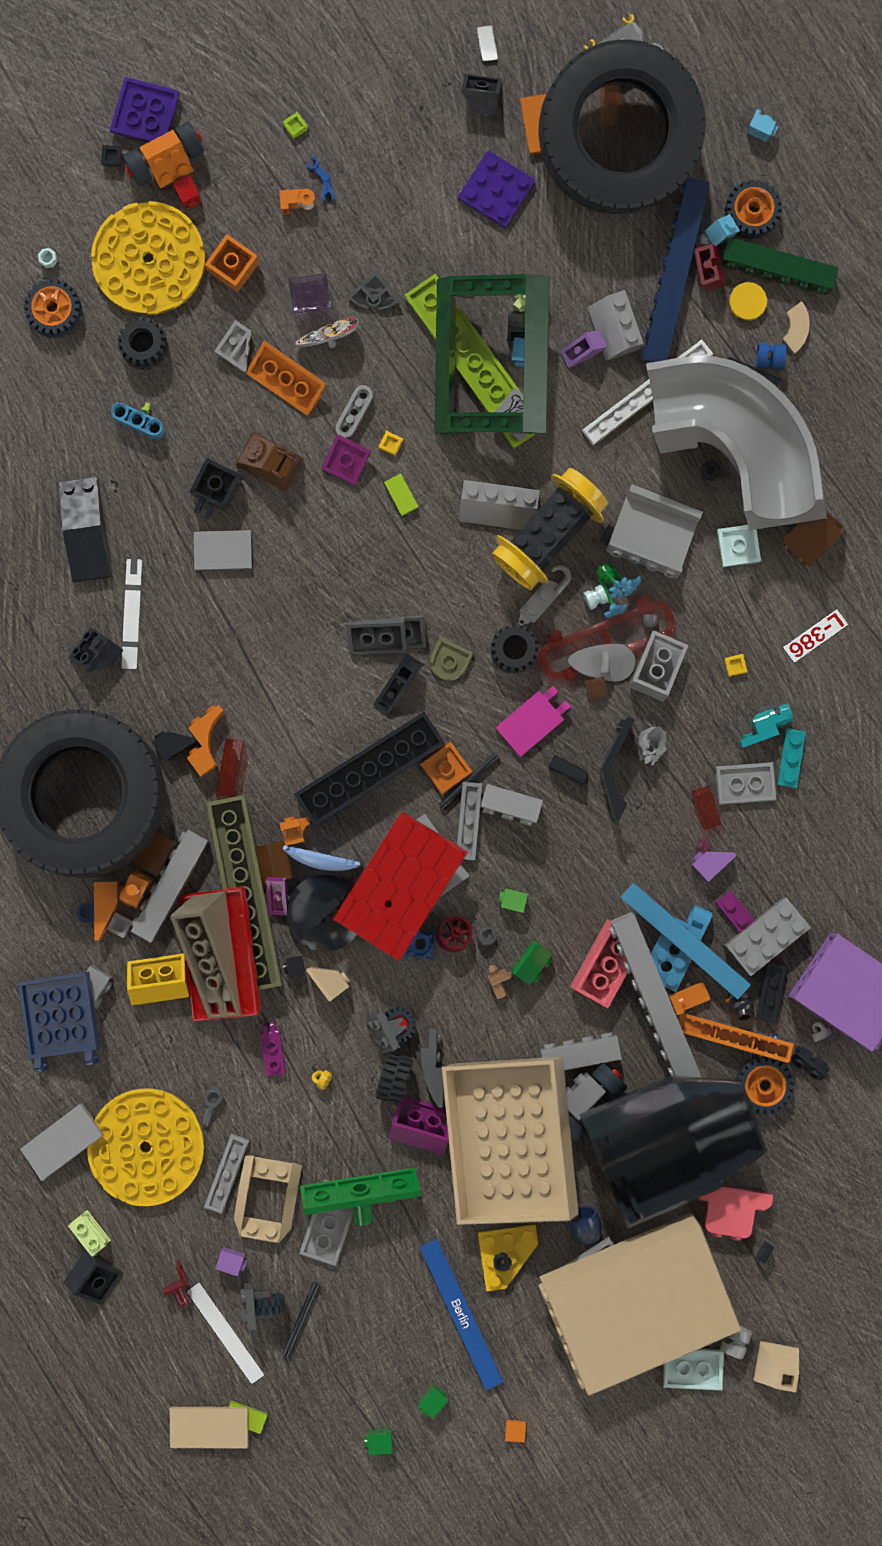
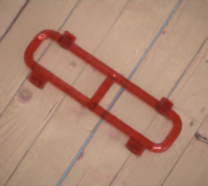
M649 595L635 600L636 609L565 637L562 636L560 630L546 635L549 643L544 645L539 652V660L545 674L554 680L565 678L568 681L577 677L575 673L579 671L573 667L559 672L552 671L546 657L548 651L598 631L601 633L604 644H613L607 630L608 627L657 608L663 610L668 622L667 629L659 633L670 636L676 626L670 607L663 601L651 602ZM650 636L625 646L631 651L646 646Z

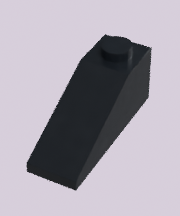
M408 654L400 662L373 705L390 715L424 664Z

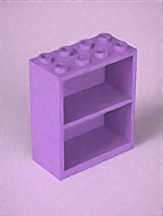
M830 933L788 997L862 1048L873 1052L874 1049L877 1050L882 1044V963L839 934Z

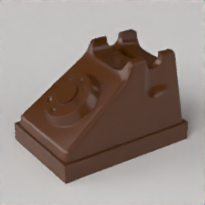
M253 431L235 465L286 492L304 458Z

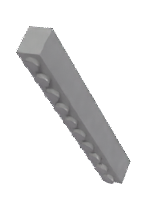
M630 912L611 920L612 927H609L613 938L617 937L619 944L616 946L620 955L625 956L627 962L624 965L628 974L632 973L634 980L631 982L635 991L639 990L640 992L639 1002L642 1008H646L649 1015L646 1018L650 1027L654 1026L656 1032L653 1035L657 1044L661 1043L663 1050L660 1052L664 1061H668L670 1064V1068H668L669 1074L671 1076L701 1077L635 915Z

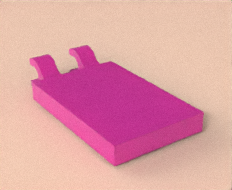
M554 686L545 694L538 691L496 727L497 731L520 757L564 720L561 715L571 707L567 701L563 702L557 709L549 703V700L558 693Z

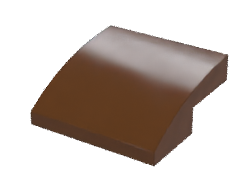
M156 832L148 846L131 862L158 876L176 842Z
M284 840L256 847L263 885L266 884L267 877L294 878L289 855L283 850Z

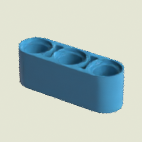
M123 403L113 405L111 414L119 424L155 440L161 439L165 435V428L158 419ZM119 410L126 411L123 417H117ZM136 418L143 419L140 425H134ZM153 426H160V430L157 433L151 432Z

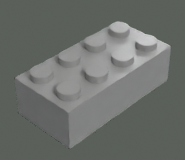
M786 897L779 900L723 946L746 975L752 976L811 927Z

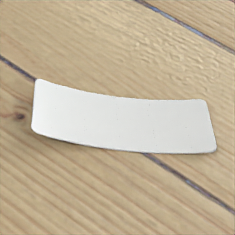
M492 26L477 28L483 61L498 59Z

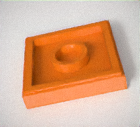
M451 742L420 763V766L442 795L473 773Z

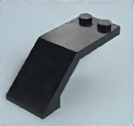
M97 477L59 482L62 531L72 582L111 577L110 561L107 556L102 530Z
M629 716L625 720L621 719L615 729L618 733L599 769L610 814L615 822L619 821L628 803L618 798L611 766L635 721Z

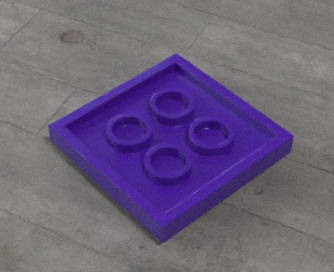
M125 77L110 126V132L147 143L168 133L180 92Z
M488 150L458 195V200L501 227L506 228L535 184L536 179Z

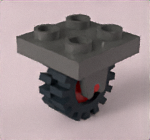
M402 1007L393 1008L386 1011L385 1014L381 1012L366 1018L367 1029L370 1033H373L375 1046L381 1053L400 1048L398 1043L407 1041L415 1033L414 1028H416V1024H414V1021L416 1019L415 1017L412 1018L413 1014L411 1012H407L408 1009H402Z
M252 1282L244 1283V1289H240L242 1305H245L246 1308L242 1309L243 1325H247L248 1330H256L255 1319L272 1317V1314L277 1315L278 1313L285 1312L284 1294H271L270 1291L253 1292Z

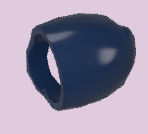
M591 1206L578 1207V1214L581 1215L582 1220H567L569 1230L577 1243L592 1245L598 1242L601 1237V1219L596 1208Z

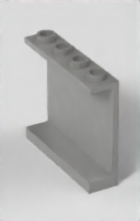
M632 484L606 551L610 552L614 557L628 559L630 563L644 565L648 570L662 572L669 578H678L682 572L683 562L703 511Z

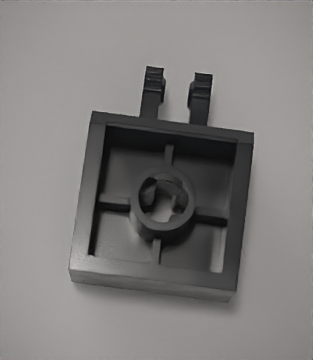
M206 458L190 490V494L199 499L194 513L199 514L204 503L210 505L205 513V518L208 520L215 508L226 513L243 480L241 474ZM220 482V487L214 489L212 485Z

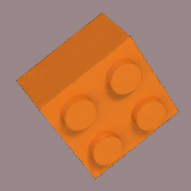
M226 234L205 263L207 272L238 293L260 262L258 255Z

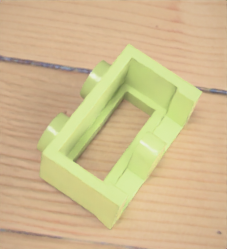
M88 1210L68 1225L91 1256L95 1255L111 1241Z

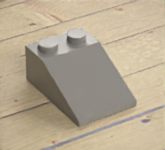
M653 630L628 687L664 702L670 693L688 645Z

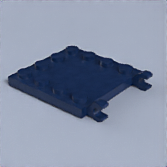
M89 971L18 982L28 1058L34 1059L35 1072L49 1069L45 1057L85 1051L86 1065L99 1063V1055L95 1050L100 1049Z

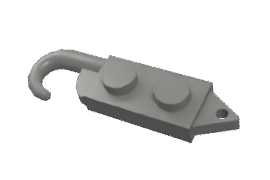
M557 565L551 569L552 572L562 570L565 573V577L559 584L553 581H549L548 584L543 583L519 610L520 618L518 624L520 626L529 623L534 624L571 581V572L566 566Z

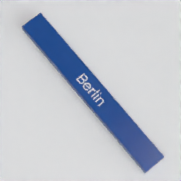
M438 1239L420 1246L421 1252L485 1390L503 1383L501 1374Z

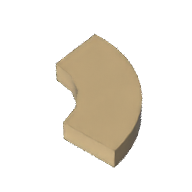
M802 301L786 313L789 320V330L782 341L793 355L802 347L809 332V315Z

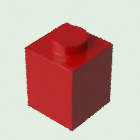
M190 174L173 182L174 188L185 209L188 207L193 208L202 201Z

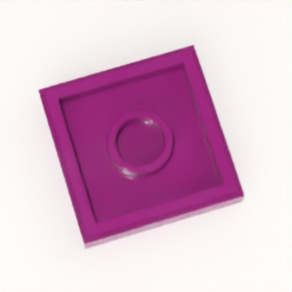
M337 434L321 469L353 485H357L372 450Z

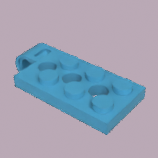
M694 905L687 922L676 917L674 918L701 941L713 913ZM660 933L651 956L664 987L676 992L692 959L682 950L677 954H672L669 951V947L674 943ZM669 961L672 964V968L669 971H663L661 969L663 962Z

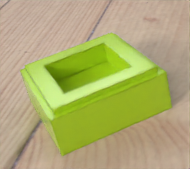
M298 112L282 122V125L293 140L309 129Z

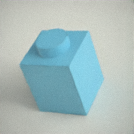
M727 215L717 219L705 230V233L713 245L719 246L726 243L729 237L732 238L740 230L731 215Z

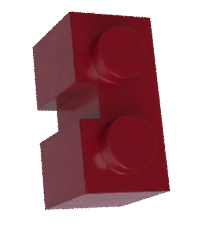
M713 244L694 249L701 285L708 291L726 286L724 272L717 266L722 264L719 249Z

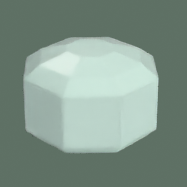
M50 248L42 249L38 254L39 263L45 268H52L58 262L57 254Z

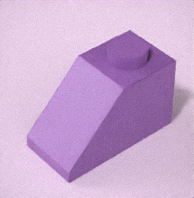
M600 330L586 332L560 352L568 368H571L594 357L608 346Z
M699 852L692 858L694 862L691 866L706 882H709L737 855L730 852Z

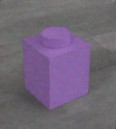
M223 1247L215 1269L238 1276L240 1271L244 1272L247 1260H244L245 1254Z

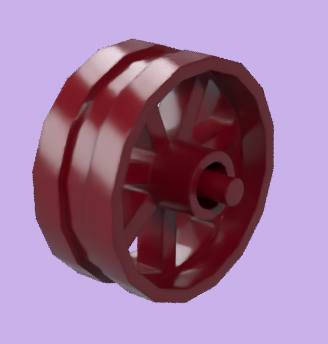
M449 916L437 928L436 940L445 951L450 953L460 952L472 940V927L463 917ZM451 922H456V927L453 928ZM446 923L450 931L441 928ZM460 925L464 927V931H461ZM441 933L447 935V938L445 940L442 938ZM467 934V941L460 937V935ZM456 939L463 944V946L457 947ZM446 942H453V946H450Z

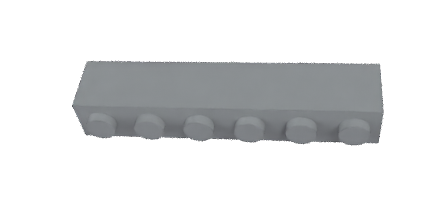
M187 830L186 833L183 832L179 837L178 842L180 844L177 850L175 848L169 855L170 862L168 866L164 865L159 875L161 878L159 882H155L150 889L152 894L149 900H144L140 907L142 910L140 916H136L131 923L133 927L131 932L151 943L155 941L210 842L190 830Z

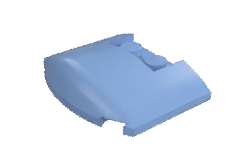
M283 846V850L292 858L316 869L347 871L359 868L362 864L357 861Z

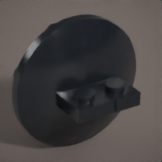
M317 875L300 883L288 900L286 913L289 929L296 940L303 946L320 952L338 950L350 943L357 934L333 919L353 889V886L344 879L333 875Z

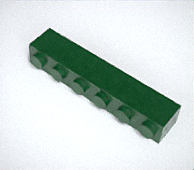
M731 237L727 240L721 260V265H724L727 269H739L748 275L757 274L766 280H779L784 285H797L802 290H815L820 295L831 293L839 269L836 266Z

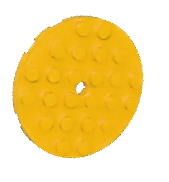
M149 201V203L137 204L136 202L122 207V210L114 215H110L104 221L93 242L91 252L92 270L99 287L114 304L132 313L156 315L179 307L192 296L203 277L205 249L199 231L184 213L164 203ZM146 254L154 256V260L149 263H145L143 258Z
M152 1088L131 1090L112 1099L101 1109L94 1120L104 1136L87 1148L89 1165L94 1177L97 1178L103 1189L114 1198L135 1206L159 1205L180 1195L197 1176L204 1156L203 1131L194 1112L177 1096ZM142 1142L150 1143L151 1150L149 1152L141 1150Z

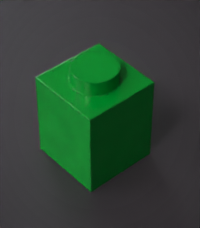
M433 1383L418 1401L419 1411L424 1416H430L433 1419L448 1402V1395Z
M392 1429L368 1430V1437H364L365 1449H368L369 1455L392 1454Z

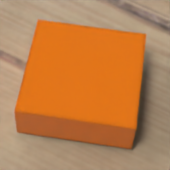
M506 1420L505 1441L525 1443L526 1421Z

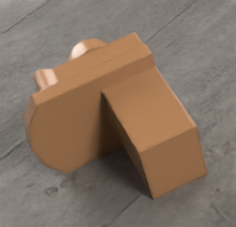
M490 965L488 971L491 975H488V979L498 1000L506 996L501 982L510 979L513 974L505 969L498 971L497 966Z

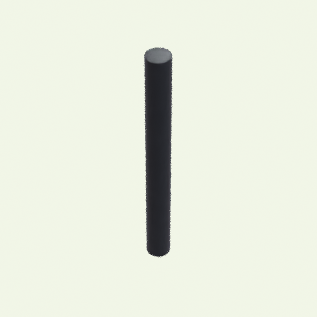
M494 752L463 782L473 783L500 757ZM462 783L439 804L443 810L461 795Z
M316 1282L312 1283L282 1355L287 1358L291 1354L320 1287V1284Z

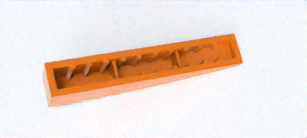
M685 1013L679 1015L678 1021L684 1034L783 1062H791L795 1047L794 1043Z

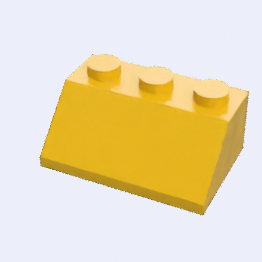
M184 953L127 962V992L131 1005L189 997Z

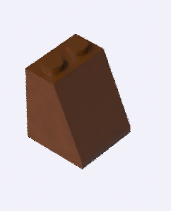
M827 510L826 519L800 522L782 540L785 543L783 546L790 553L794 552L798 555L797 559L804 566L808 565L810 567L846 529Z

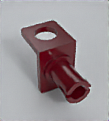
M177 1260L175 1268L181 1279L165 1286L162 1294L166 1296L173 1293L179 1307L182 1308L184 1307L183 1304L187 1306L191 1302L183 1288L188 1285L189 1278L180 1261Z

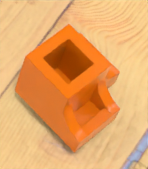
M295 816L289 817L280 823L285 846L305 842L304 831L311 825L309 817L295 819Z

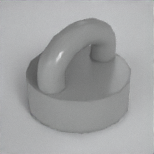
M816 1022L813 1024L814 1034L811 1036L814 1042L820 1041L832 1034L829 1027L825 1028L822 1023Z

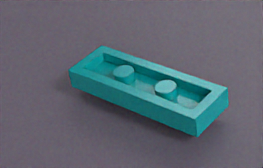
M785 729L777 780L778 786L797 788L806 731Z

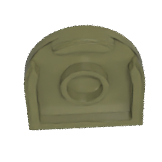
M439 637L430 657V668L433 674L440 680L455 681L464 675L474 652Z

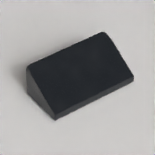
M557 755L553 756L548 766L555 772L579 784L584 783L588 774L586 770Z

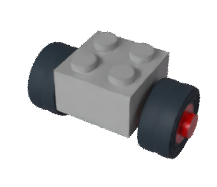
M604 1063L593 1072V1076L602 1084L601 1086L585 1072L576 1076L573 1080L575 1084L571 1088L566 1087L568 1110L573 1114L571 1115L568 1112L571 1139L575 1142L586 1132L585 1128L578 1122L581 1118L580 1114L588 1111L606 1090L618 1098L628 1088L620 1079L622 1075L614 1068L611 1070Z

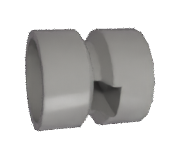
M740 1326L741 1331L723 1338L719 1349L730 1356L743 1359L747 1350L745 1344L750 1342L753 1333Z

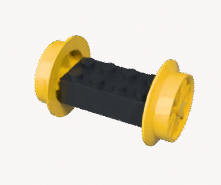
M568 468L562 476L552 474L551 480L557 490L510 542L501 536L496 537L499 546L493 551L491 556L508 575L528 590H532L538 582L549 583L548 578L542 571L590 518L598 523L604 521L601 512L608 505L607 499L592 482L572 468Z

